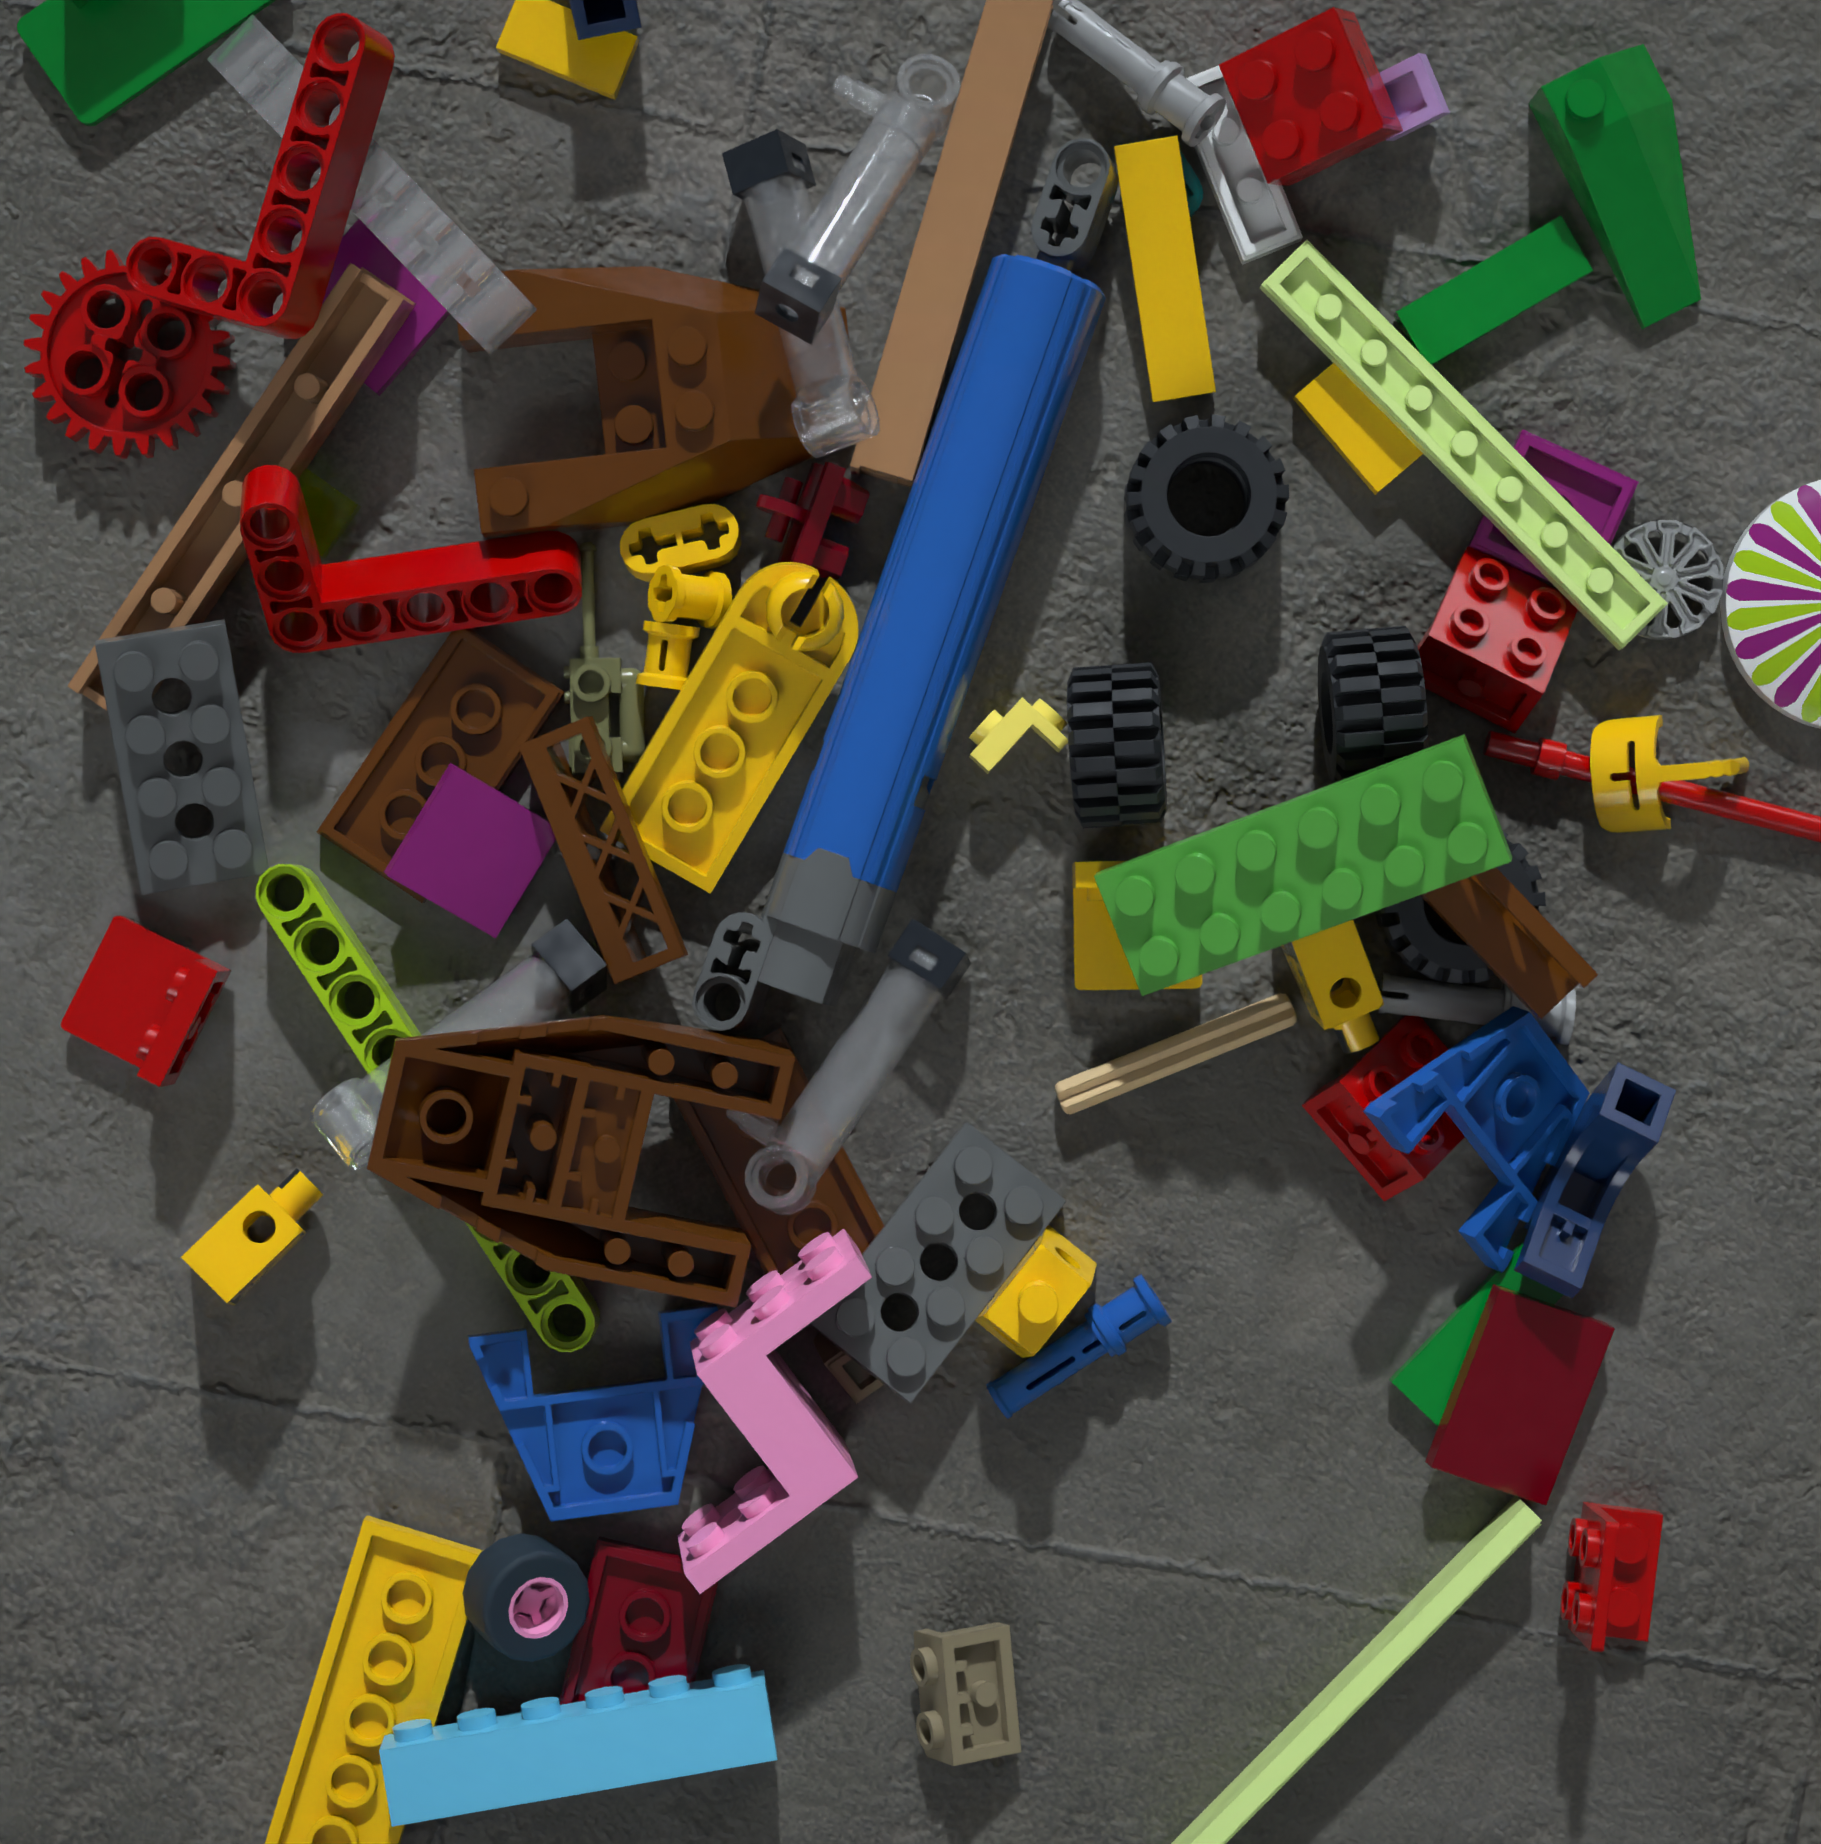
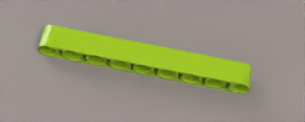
M278 864L268 868L260 876L256 885V900L259 908L381 1095H383L388 1068L381 1062L379 1057V1048L382 1041L390 1035L406 1038L422 1036L319 877L311 869L301 865ZM291 874L301 881L304 888V898L296 909L287 911L277 903L275 888L283 877ZM322 928L331 930L339 941L337 957L326 965L317 962L310 952L311 938ZM357 981L367 984L375 997L372 1011L363 1018L352 1015L344 1003V995L347 988ZM466 1223L547 1346L558 1352H574L583 1348L598 1329L600 1311L596 1301L581 1278L550 1271L547 1281L543 1283L528 1282L521 1276L518 1270V1260L521 1253L501 1242L493 1241L477 1232L475 1227ZM562 1304H571L578 1307L586 1319L584 1332L575 1337L561 1334L553 1323L555 1308Z

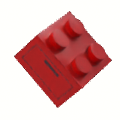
M1332 7L1219 64L1267 184L1291 186L1403 131L1354 12Z

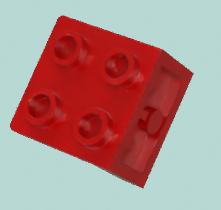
M1467 547L1458 562L1431 626L1417 646L1421 658L1425 688L1516 733L1543 696L1578 609L1559 590L1500 560Z
M115 916L61 1021V1028L139 1067L140 1069L136 1076L158 1087L175 1084L232 970L124 916Z
M1404 1015L1347 1072L1316 1090L1302 1104V1107L1383 1201L1424 1180L1465 1137L1444 1111L1409 1154L1392 1148L1363 1112L1375 1099L1449 1050L1419 1016Z
M1583 1502L1581 1518L1572 1519L1568 1536V1552L1570 1556L1576 1557L1573 1582H1564L1560 1613L1562 1620H1568L1569 1630L1589 1651L1603 1652L1605 1637L1648 1642L1663 1514L1659 1511Z

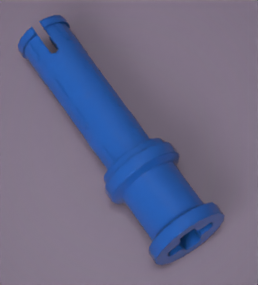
M1142 1274L1133 1278V1287L1103 1306L1097 1303L1088 1308L1089 1311L1084 1314L1085 1322L1045 1348L1040 1349L1035 1356L1029 1357L993 1382L990 1381L986 1384L991 1397L1007 1419L1107 1352L1111 1357L1116 1354L1121 1356L1127 1352V1343L1158 1323L1165 1327L1172 1322L1165 1307Z

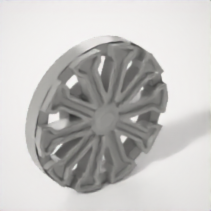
M1677 520L1650 521L1629 530L1612 546L1668 603L1652 619V624L1645 626L1637 634L1638 636L1653 640H1669L1682 637L1698 629L1715 612L1723 593V564L1712 545L1713 543L1697 528ZM1658 531L1661 535L1659 555L1648 539L1649 532ZM1675 535H1683L1687 538V544L1673 557ZM1629 544H1634L1644 562L1642 563L1627 556L1624 549ZM1697 551H1702L1707 560L1705 564L1684 568ZM1709 577L1711 579L1710 591L1704 590L1688 583V581ZM1682 596L1701 603L1703 609L1698 615L1692 614ZM1668 605L1671 606L1680 621L1677 628L1670 629L1666 624Z

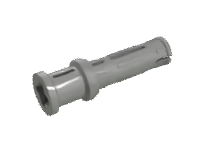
M1062 0L1058 4L1075 17L1078 22L1076 25H1073L1054 10L1049 19L1048 28L1053 32H1057L1117 77L1122 83L1138 93L1137 101L1140 104L1141 110L1148 115L1158 113L1182 132V141L1190 147L1199 144L1211 132L1225 109V98L1218 93L1208 95L1183 76L1184 68L1177 62H1170L1169 60H1165L1162 63L1158 62L1148 52L1108 24L1080 0Z
M1385 972L1382 973L1379 989H1382V991L1405 993V997L1398 998L1381 995L1384 1005L1377 1009L1379 1014L1392 1013L1486 1025L1512 1006L1531 1012L1504 983L1501 989H1493L1482 986L1396 976ZM1575 989L1568 993L1542 1019L1536 1018L1531 1012L1547 1036L1554 1037L1558 1045L1567 1046L1572 1036L1576 1012Z

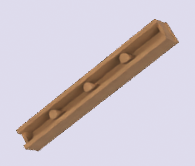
M986 0L851 460V474L857 476L865 474L912 488L1051 17L1053 0Z
M352 263L348 265L322 304L319 317L313 329L305 336L300 337L99 640L199 624L205 621L247 558L240 532L241 493L245 476L254 468L263 465H277L288 469L298 480L300 479L416 306V303L365 268L359 269ZM94 645L67 687L78 694H83L107 711L96 647ZM165 679L160 681L155 686L152 693V698L154 697V695L156 694V692L158 691V689L160 688Z

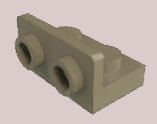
M995 1622L942 1633L930 1629L914 1631L915 1649L910 1656V1668L913 1679L919 1688L921 1713L918 1714L916 1720V1731L926 1756L951 1766H958L1022 1752L1010 1625Z

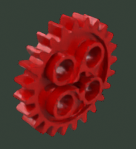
M112 249L106 251L105 269L99 270L92 261L84 257L81 259L84 277L77 281L64 271L59 273L60 280L66 289L62 296L45 290L41 293L45 302L52 307L49 316L30 314L29 319L43 329L42 337L24 340L23 345L40 354L41 360L24 367L25 373L32 377L45 378L46 381L37 387L32 395L40 402L56 401L46 415V418L52 423L59 424L71 418L65 434L71 440L77 442L90 431L89 449L98 454L103 452L110 439L113 443L115 455L121 459L128 458L133 442H136L143 456L153 458L155 440L159 438L167 447L176 451L179 449L176 431L180 428L185 429L196 437L201 435L199 426L194 419L198 412L214 418L218 416L219 413L208 401L210 394L229 395L231 389L217 379L218 371L235 369L236 363L230 358L219 354V349L234 343L235 338L230 332L214 329L222 320L174 307L135 290L127 279L126 266L123 265L119 255ZM171 264L165 270L163 282L171 273ZM122 299L125 312L121 322L111 328H101L98 322V312L101 306L108 300ZM151 301L153 303L152 311L146 315L141 324L142 306L145 302ZM170 321H182L185 327V336L182 343L172 350H160L157 337L161 327ZM135 345L143 351L139 362L128 360L125 363L118 358L122 347L132 349ZM88 359H100L103 372L99 382L90 388H79L76 381V372L80 364ZM146 381H160L163 388V396L160 403L151 410H139L135 401L136 392L139 387ZM119 386V401L115 407L109 408L107 404L108 399Z

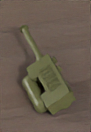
M583 542L579 546L582 575L583 646H580V658L569 659V666H564V679H570V691H565L564 700L565 704H570L571 723L587 716H593L615 773H625L624 763H637L645 751L644 685L636 684L637 674L641 672L635 668H623L621 658H599V646H596L594 588V552L597 551V548L591 542ZM610 694H619L620 737H611ZM579 735L569 740V768H572V774H585L591 757L582 735Z

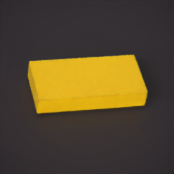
M515 0L496 49L498 53L616 100L639 44V39L636 35L622 31L578 40L571 9L550 0Z
M1334 363L1293 398L1374 495L1423 455L1400 429Z

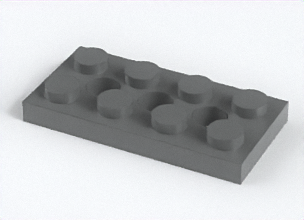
M225 620L95 640L141 894L145 895L263 874L269 866ZM177 678L185 682L190 688L189 702L181 710L167 712L157 707L152 699L153 690L163 679ZM189 741L200 749L202 759L194 771L188 774H177L165 765L164 754L167 748L175 742ZM191 803L202 804L213 814V822L210 828L198 836H189L182 833L175 824L178 811Z
M966 1122L862 1253L872 1278L808 1325L909 1404L915 1399L1066 1203V1200ZM979 1194L990 1201L994 1214L991 1224L986 1229L973 1230L962 1222L959 1215V1207L967 1195ZM941 1244L952 1252L955 1259V1267L952 1274L946 1280H932L922 1271L920 1257L928 1245ZM890 1295H904L915 1306V1321L905 1331H894L888 1328L881 1318V1306Z

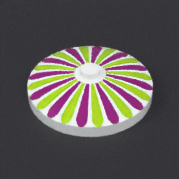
M1821 480L1801 486L1780 497L1755 517L1745 529L1728 560L1724 573L1723 593L1720 603L1725 641L1738 671L1747 684L1760 698L1783 715L1802 724L1821 729Z

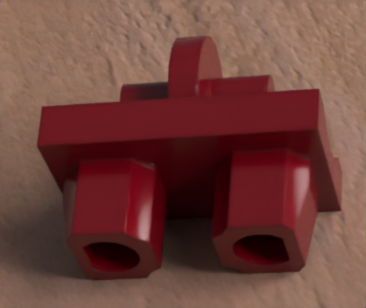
M825 462V465L812 463L797 505L796 502L803 483L790 477H785L778 498L763 494L759 495L756 508L772 515L764 536L765 538L782 543L789 522H791L777 563H802L817 569L821 578L831 577L832 579H839L848 558L849 548L822 538L829 516H833L851 524H858L870 496L869 491L850 479L843 477L846 468L830 462Z

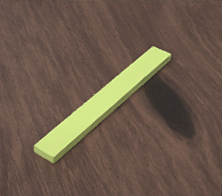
M1308 240L1297 248L1261 284L1260 289L1618 650L1623 649L1668 604Z
M1514 1496L1171 1844H1226L1541 1526L1540 1522L1542 1520L1520 1498Z

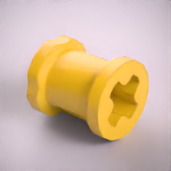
M663 565L658 567L649 583L648 607L653 619L660 623H671L676 618L697 620L705 628L716 629L732 603L730 581L724 573L718 571H709L703 576L682 574L680 569L675 566Z
M644 620L643 630L648 633L644 672L637 674L636 684L681 690L688 678L692 639L699 637L700 627Z

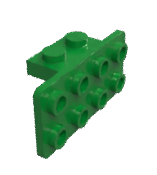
M46 0L20 18L17 23V31L77 119L86 126H95L276 0Z

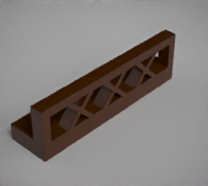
M587 716L518 745L614 984L629 980L688 955L593 716ZM579 735H582L591 757L582 781L574 778L561 743ZM596 774H598L604 791L592 786ZM588 794L609 803L615 816L606 841L598 837L586 808L585 802ZM620 834L623 836L628 851L616 846ZM612 854L634 863L638 873L639 881L630 901L622 897L609 865ZM645 893L652 910L640 905ZM636 914L658 923L668 949L649 957L646 956L633 924Z
M1497 868L1420 895L1538 1019H1542L1574 988H1585L1598 976L1596 971Z

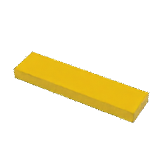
M1178 135L1114 146L1152 402L1216 392Z

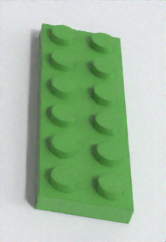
M1464 734L1098 871L1094 878L1140 993L1144 996L1507 864L1512 861V854Z

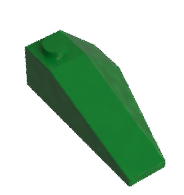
M1641 44L1599 57L1541 86L1528 104L1641 329L1643 330L1700 301L1701 294L1673 101L1645 45Z

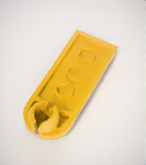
M797 562L775 563L758 570L744 582L622 788L650 860L710 894L851 659L857 644L859 629L854 604L844 588L831 577L826 581L801 625L799 626L790 621L809 588L812 589L819 577V571L806 564ZM612 809L609 810L600 826V831L609 835L615 820ZM620 834L618 841L626 845L622 834Z

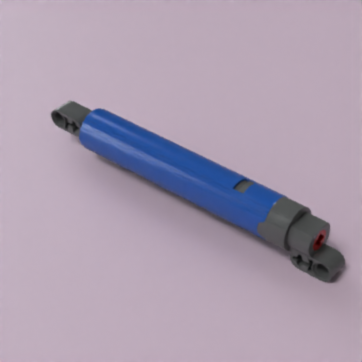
M1078 138L1068 141L1058 150L1054 157L1032 219L1031 233L1033 241L1039 249L1037 258L1001 254L992 258L825 732L821 752L814 771L811 772L761 916L745 912L731 914L720 922L714 933L692 1000L695 1016L701 1024L709 1029L731 1033H740L750 1029L757 1023L762 1014L771 986L820 1004L836 1007L856 948L876 953L923 820L929 794L934 781L937 780L1106 299L1102 290L1095 283L1082 279L1072 273V271L1083 268L1093 258L1114 202L1119 182L1116 169L1108 153L1101 144L1092 139ZM1086 163H1095L1101 166L1098 179L1091 185L1076 187L1070 184L1071 176L1079 166ZM1064 201L1074 206L1072 213H1070ZM1069 223H1071L1077 236L1075 239L1064 238L1060 247H1058L1052 238L1054 232L1064 234L1068 229ZM742 933L752 935L755 939L760 940V947L757 952L746 951L744 947L738 945L739 937ZM728 965L737 967L739 970L752 972L750 979L726 974ZM732 986L739 993L741 1000L740 1009L733 1018L724 1021L717 1014L715 1007L716 998L720 991Z

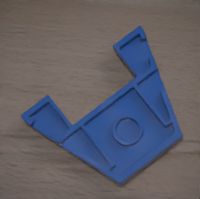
M1512 1006L1375 1099L1363 1112L1392 1148L1409 1154L1444 1111L1449 1115L1498 1179L1497 1184L1458 1232L1485 1266L1502 1273L1514 1254L1513 1251L1506 1247L1519 1220L1528 1223L1538 1203L1532 1192L1546 1163L1552 1166L1556 1165L1590 1092L1531 1012Z
M715 1304L658 1311L665 1371L664 1378L533 1394L527 1330L525 1328L468 1335L469 1347L550 1521L678 1505L695 1428L694 1420L701 1387L704 1385L696 1372L690 1341L697 1337L694 1333L696 1327L708 1316L718 1311Z

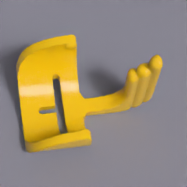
M1662 715L1604 721L1598 724L1592 731L1590 747L1592 793L1599 825L1606 831L1617 833L1671 829V819L1665 816L1659 796V787L1662 782L1742 774L1748 771L1749 761L1746 757L1697 763L1660 765L1656 759V743L1658 730L1663 726ZM1631 741L1635 743V772L1640 805L1639 810L1634 807L1630 780H1612L1614 773L1630 772L1629 744Z

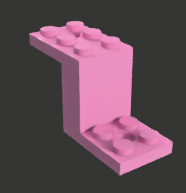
M842 1229L833 1237L829 1232H826L811 1240L799 1252L798 1256L801 1260L781 1275L776 1270L767 1273L747 1290L746 1295L749 1299L730 1313L725 1309L714 1312L704 1319L694 1331L697 1337L690 1341L697 1375L768 1466V1469L763 1465L758 1466L746 1473L735 1484L733 1490L736 1493L717 1507H714L711 1503L702 1506L683 1523L682 1529L684 1531L677 1536L684 1574L699 1594L858 1478L845 1440L775 1350L872 1278L858 1246L845 1229Z

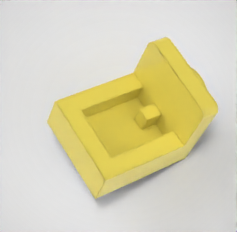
M1022 697L1004 717L994 709L976 728L969 738L977 747L969 757L988 774L1030 727L1057 752H1060L1068 743V739L1061 733L1067 722L1042 699L1039 698L1031 706Z

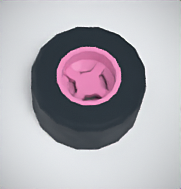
M516 1534L499 1539L482 1551L469 1569L463 1589L465 1614L476 1632L496 1650L514 1660L533 1662L554 1656L570 1644L585 1623L590 1604L588 1581L578 1564L543 1537L528 1534Z

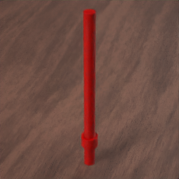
M1491 730L1487 735L1483 755L1531 767V774L1557 780L1562 775L1591 783L1590 756L1567 751L1566 743L1540 737L1538 742H1533ZM1629 767L1630 772L1614 773L1612 775V780L1614 781L1630 780L1632 794L1638 795L1635 768ZM1683 780L1662 782L1659 787V796L1662 802L1821 843V816Z

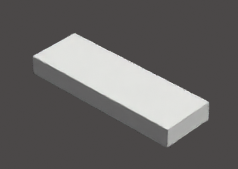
M1219 65L1186 78L1206 94L1218 93L1226 100L1225 109L1215 127L1194 147L1241 264H1246L1300 242L1303 236L1283 186L1267 184Z

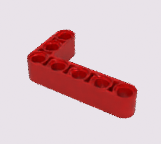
M348 13L333 14L326 17L318 25L310 44L246 261L161 237H147L131 248L126 259L125 271L132 287L147 296L174 307L284 339L303 337L313 329L319 317L393 70L395 54L393 46L387 37ZM359 41V49L356 55L348 61V54L352 46ZM340 104V112L336 120L329 125L333 109ZM321 167L320 178L310 189L311 178L314 172ZM302 230L301 241L292 252V241L295 235ZM172 263L171 273L163 282L165 270ZM227 278L226 289L223 295L218 298V289L222 281ZM283 293L282 305L279 311L273 315V305L277 297Z
M263 465L250 471L242 483L240 532L270 636L274 643L283 650L292 653H308L556 616L571 611L582 598L580 549L577 542L565 533L544 531L322 565L303 492L297 477L286 468L277 465Z

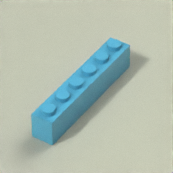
M746 1664L730 1665L714 1670L712 1672L713 1679L687 1683V1678L683 1675L666 1676L650 1681L648 1683L649 1690L624 1694L622 1687L609 1686L585 1693V1701L560 1705L559 1698L545 1697L521 1704L522 1712L496 1716L494 1708H480L459 1714L457 1716L458 1723L432 1727L430 1719H416L399 1723L393 1727V1734L384 1735L379 1749L391 1826H400L778 1760L764 1670L751 1672L750 1666Z

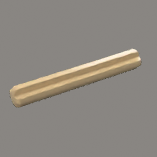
M1276 994L1061 1080L1055 1085L1056 1095L1063 1111L1066 1114H1074L1291 1027L1297 1022L1295 1010L1286 994Z

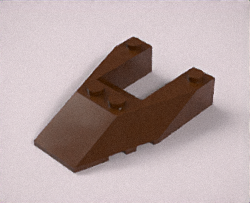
M650 266L516 269L452 277L459 341L468 353L593 339L605 454L474 469L481 534L488 540L544 531L569 533L630 526L632 523L644 518L710 504L725 496L729 497L749 488L753 483L786 468H792L859 436L846 308L834 305L833 312L811 345L754 314L760 292L759 289ZM783 305V306H782V307H784V308H786V309L792 311L793 313L797 314V313H796L793 309H791L790 307H788V306H786V305Z
M606 1015L397 1038L393 1046L367 1169L437 1209L441 1208L475 1227L477 1232L493 1241L501 1242L535 1261L536 1265L546 1271L737 1308L751 1250V1244L742 1229L628 1206L654 1094L781 1120L796 1057L785 1044L724 1031Z

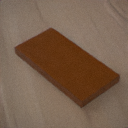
M472 629L451 631L317 830V833L419 902L425 903L427 901L425 897L388 877L384 871L445 770L452 763L500 792L523 758L518 745L535 739L563 699L565 692Z
M782 1028L760 1038L785 1044L796 1057ZM797 1057L795 1058L781 1120L673 1098L739 1225L749 1240L765 1274L775 1270L780 1275L801 1260L798 1254L806 1244L826 1232H829L833 1237L842 1229H845L862 1254L884 1227L877 1209Z

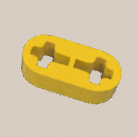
M703 504L644 518L632 523L623 532L621 537L620 554L628 571L635 578L650 582L658 567L663 565L675 566L680 569L682 574H691L729 563L737 555L741 546V532L734 515L726 507L717 504ZM708 522H715L719 531L729 530L728 534L720 537V547L708 550L707 544L702 540L684 543V540L702 536L704 534L703 524ZM648 536H653L657 545L663 546L677 542V546L659 550L657 552L658 562L653 564H646L642 555L633 556V552L642 549V539Z

